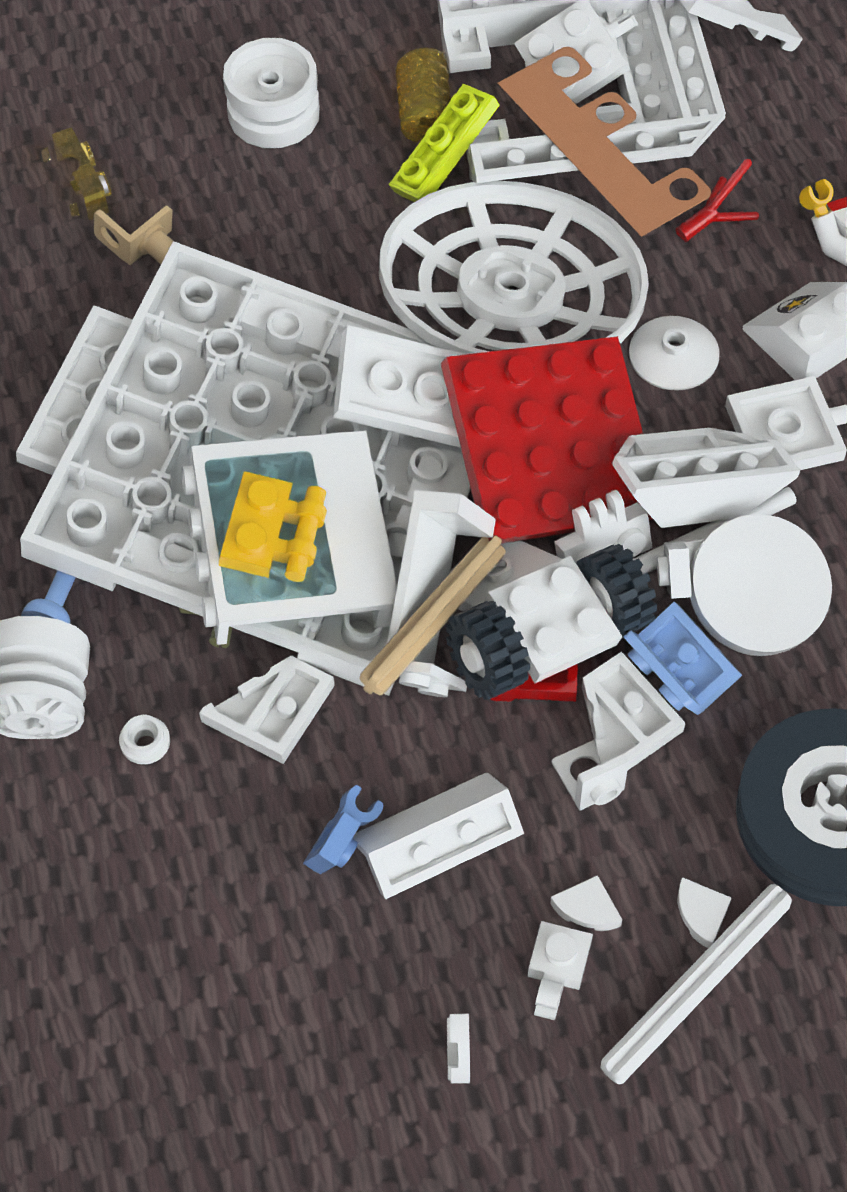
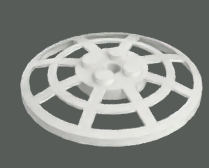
M470 182L450 186L428 194L409 205L395 218L385 233L380 249L379 279L384 296L393 312L412 332L428 344L463 354L490 352L475 348L476 346L499 351L574 342L584 336L590 329L611 331L613 333L606 338L618 336L619 342L622 343L635 329L644 311L649 286L647 267L639 248L630 235L613 218L573 195L549 187L524 182ZM485 204L523 205L543 209L554 213L544 231L521 225L491 224ZM466 206L473 227L448 235L434 246L413 231L420 224L436 215ZM572 220L600 237L619 258L595 267L579 249L561 239V236ZM496 238L535 243V246L532 250L518 246H499ZM474 241H478L481 250L469 256L464 263L447 255L456 248ZM402 243L424 258L418 273L419 291L393 287L392 265L396 252ZM552 251L560 254L580 272L563 276L558 266L548 258ZM436 267L458 279L457 292L432 291V276ZM627 272L632 292V301L627 318L601 315L605 299L602 281ZM510 286H515V287H517V288H519V289H518V290H510V289H507V288L510 287ZM588 286L590 305L587 312L562 306L565 292ZM406 305L426 307L429 314L442 327L458 338L453 340L435 331L417 318ZM463 307L476 321L467 330L450 319L441 308ZM553 319L576 325L565 334L545 340L538 329ZM494 328L519 331L526 343L503 342L486 338V336Z

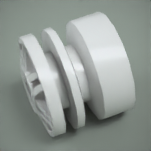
M17 616L0 620V734L18 739H56L66 737L80 729L85 715L83 703L86 699V689L83 682L88 675L90 643L87 635L79 628L59 619L42 616Z

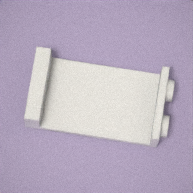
M422 490L414 491L387 643L449 575L456 535L493 538L496 519L464 495ZM439 632L405 669L399 679L400 684L418 688L419 693L435 697H447L448 690L466 692L467 689L465 680L434 665Z

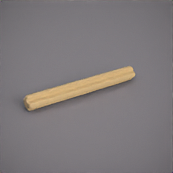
M494 536L490 541L487 537H482L367 665L359 678L365 685L363 688L365 692L383 695L399 678L449 618L452 617L504 557L506 550L501 545L502 539L500 537Z

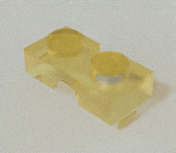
M72 127L52 134L58 162L69 157H74L80 162L79 168L72 172L75 180L70 181V185H72L76 196L83 194L89 220L94 219V213L99 209L108 214L106 197L112 195L110 185L102 170L95 172L93 166H96L95 159L87 141L80 143ZM47 147L41 151L44 163L51 160ZM77 203L70 204L71 215H80Z

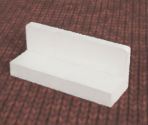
M484 773L355 833L353 839L358 842L357 848L368 861L378 890L387 899L524 834L508 788L489 773Z

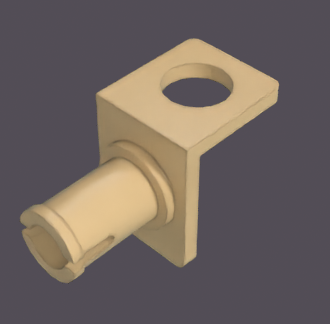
M165 206L131 235L102 210L99 209L94 213L95 236L119 258L131 265L142 255L149 254L158 263L162 264L173 242L167 236L172 231V209ZM106 228L115 235L118 243L111 238Z

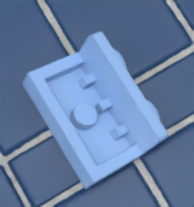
M676 602L667 607L639 634L630 630L623 636L633 647L628 653L630 659L647 676L652 671L657 674L664 682V685L658 690L678 711L685 706L690 711L699 715L742 676Z

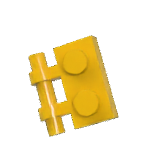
M244 471L222 546L219 566L268 578L272 562L277 561L287 564L284 575L288 580L302 582L305 578L307 567L312 566L315 560L317 547L314 545L317 528H321L324 525L327 509L324 506L326 491L319 486H309L304 500L296 502L289 500L292 482ZM283 522L297 525L294 539L288 541L279 538Z

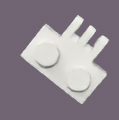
M617 490L606 494L608 509H606L601 498L589 502L591 517L584 506H579L572 510L575 532L554 541L557 557L564 559L571 555L576 563L578 560L613 544L614 546L617 544L623 545L624 550L630 549L633 552V557L652 549L648 512L638 502L625 508L623 498Z

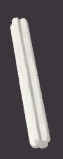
M771 884L749 905L604 1056L600 1068L606 1076L617 1084L624 1083L789 909L792 899L787 892L783 891L778 885Z

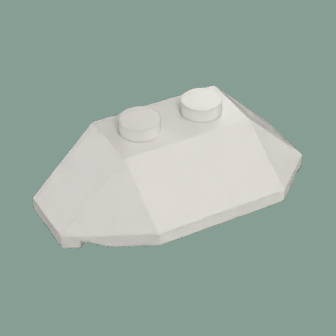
M715 428L631 435L627 438L619 453L616 454L612 463L634 498L661 528L729 520L745 516L794 481L801 471L777 439L763 437L762 441L743 433Z

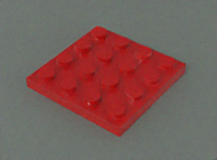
M618 336L449 356L440 363L473 500L477 506L496 519L493 537L498 536L502 539V543L575 532L572 510L579 506H584L591 517L589 502L597 498H601L606 509H608L606 494L614 490L621 494L625 508L638 502L612 465L614 457L619 453L627 438L631 435L643 434ZM648 514V519L653 520V518Z

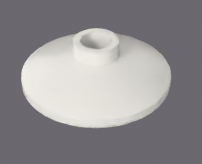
M664 316L648 321L634 333L629 346V358L636 373L649 384L667 390H686L704 383L712 376L719 362V347L713 334L702 324L685 317ZM669 343H679V344H681V345H680V346H673V345H671V344H669Z

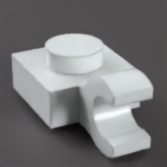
M541 921L528 969V977L541 980L535 1003V1016L555 1020L563 987L580 989L593 934Z

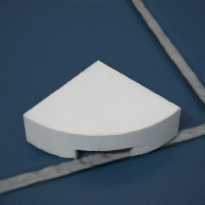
M598 875L551 897L550 904L553 909L568 922L572 921L584 927L595 928L596 931H607L621 927L622 918Z
M682 878L677 898L681 917L690 930L692 937L703 946L709 948L716 939L730 905L731 897Z
M450 1014V1018H447L448 1080H451V1083H470L469 1014Z

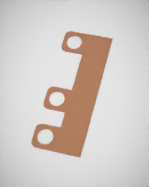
M563 47L498 82L499 86L641 237L710 197V188L689 168H680L651 184L607 138L610 134L632 123L637 116L635 110L619 94L614 92L605 93L579 108L562 91L587 77L592 72L591 65L574 48ZM564 56L574 58L579 63V71L571 77L557 75L552 69V64L557 58ZM613 102L623 108L624 116L616 123H605L597 117L596 109L603 103ZM687 178L696 183L698 193L690 200H679L670 193V184L676 179Z

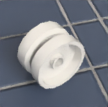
M261 38L245 43L232 52L224 65L223 74L228 119L234 133L246 143L261 148H283L300 142L312 133L319 121L320 105L317 90V67L309 51L298 43L283 38Z

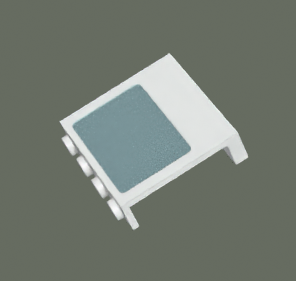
M366 430L191 446L190 465L182 466V483L184 494L193 495L195 508L188 510L189 528L192 539L200 538L202 552L195 553L196 574L198 582H207L209 597H202L203 619L205 627H214L217 645L227 644L229 626L366 611H372L375 628L391 625L397 583ZM244 471L292 482L289 500L296 502L304 500L309 486H319L326 491L324 506L327 509L324 525L321 528H317L314 545L317 547L315 560L312 566L307 567L305 578L302 582L288 580L284 575L287 564L277 561L272 562L268 578L219 566L222 546ZM283 522L279 538L288 541L294 539L297 525Z

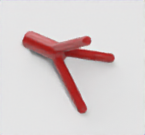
M745 159L728 181L724 176H721L705 206L675 229L676 234L684 242L690 240L712 222L749 221L759 218L758 212L717 211V208L752 165L750 159Z

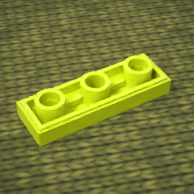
M462 84L389 183L391 189L413 202L436 192L500 106L495 97Z

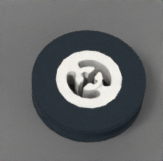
M835 708L799 713L781 721L768 730L755 744L745 762L736 800V818L740 837L745 849L757 867L771 881L785 891L801 899L828 906H847V831H845L847 827V709ZM827 781L826 787L822 782ZM819 783L812 807L804 806L801 801V794L808 787Z

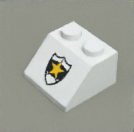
M810 282L743 325V330L794 380L812 376L817 378L847 358V282Z

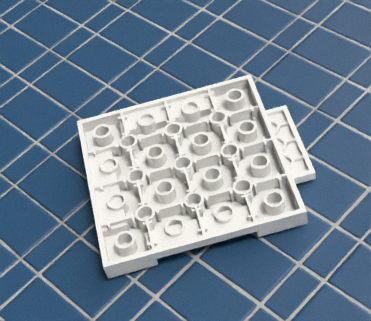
M173 241L133 320L95 305L92 307L16 451L17 462L52 475L20 538L21 557L111 591L114 590L116 584L203 616L202 597H209L207 582H198L196 574L195 553L202 552L200 538H191L188 510L195 508L193 495L184 494L182 483V466L190 465L191 446L366 430L398 586L414 491L458 493L467 498L471 490L461 447L333 418L341 336L346 326L350 325L426 345L430 344L408 328ZM302 453L208 462L204 466L219 558L243 472L246 471L292 482L289 500L300 502L304 500L309 486H317L310 455ZM283 522L279 538L288 541L294 539L297 525ZM324 525L321 528H317L314 545L317 547L315 560L312 566L307 567L305 578L302 582L288 580L284 575L287 564L277 561L272 562L268 578L221 567L226 601L231 605L334 594L336 586ZM372 611L230 626L298 652L297 659L319 670L361 686H365L359 679L361 672L387 644L390 626L375 628ZM393 683L392 686L384 693L385 695H388V696L390 695V692H391V690H392V687H393L394 683Z

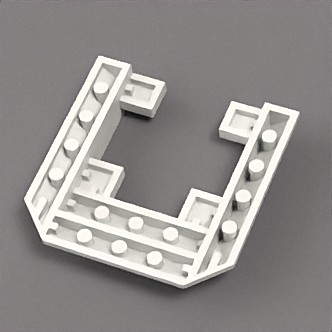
M437 0L443 53L446 54L449 73L491 68L489 47L513 45L514 42L579 0ZM588 0L596 14L603 18L607 24L625 13L628 9L638 23V26L633 27L616 38L619 51L630 68L629 71L617 78L621 97L635 110L637 116L632 123L610 134L607 138L632 164L692 156L725 119L726 114L698 17L689 13L680 0ZM620 105L603 106L596 109V115L605 123H616L623 118L624 110ZM505 119L488 121L466 150L469 163V178L475 183L578 171L576 166L546 135L509 139Z

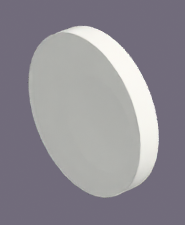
M752 514L727 521L714 530L701 544L690 567V599L699 621L717 641L743 654L768 656L779 654L798 646L818 629L830 605L832 594L831 575L821 549L805 531L779 517Z

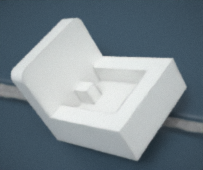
M706 539L664 542L665 556L657 557L659 586H667V591L672 599L691 597L690 567L697 550Z

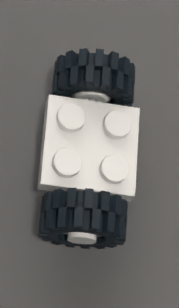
M613 544L578 560L576 563L570 555L489 591L483 603L450 617L448 620L449 624L446 625V631L450 635L446 637L447 645L453 648L450 656L452 661L456 660L459 665L456 669L458 674L466 677V686L469 689L474 688L476 696L479 698L483 696L484 700H489L524 684L528 680L529 675L534 683H537L616 646L630 630L635 632L646 627L655 619L653 613L657 611V604L651 599L655 598L656 594L653 588L648 587L647 582L651 581L649 574L642 573L640 569L643 564L639 558L633 561V552L630 549L624 550L623 545L617 544L614 546Z

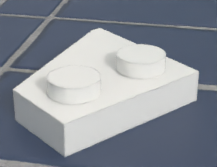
M622 651L583 677L582 691L600 764L624 754L629 762V770L684 731L685 722Z
M289 656L272 666L267 674L261 677H254L238 686V693L215 707L212 703L204 706L199 713L201 722L284 764L335 686L334 677L293 656Z

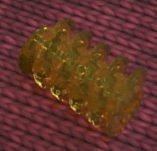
M433 48L414 49L400 58L395 67L400 127L404 136L413 142H420L423 139L427 130L434 124L451 100L447 58L442 52Z

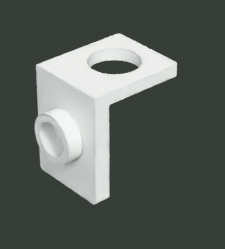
M594 740L552 759L554 768L579 811L593 804H606L615 799L625 789L629 764L624 754H621L600 764ZM580 758H589L598 764L580 773L577 781L571 775V765Z

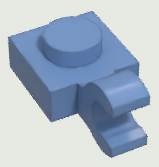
M355 785L346 791L340 800L338 812L327 823L303 864L319 874L326 872L336 865L342 868L358 845L353 836L359 826L367 825L377 819L382 812L383 803L377 800L371 804L367 812H362L355 804V799L362 788Z

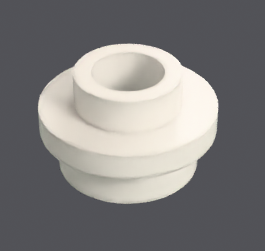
M138 715L130 719L121 730L119 744L122 753L128 760L137 764H150L158 761L166 754L170 745V735L166 725L161 720L150 715ZM143 736L154 738V741L147 746L136 745L138 739Z

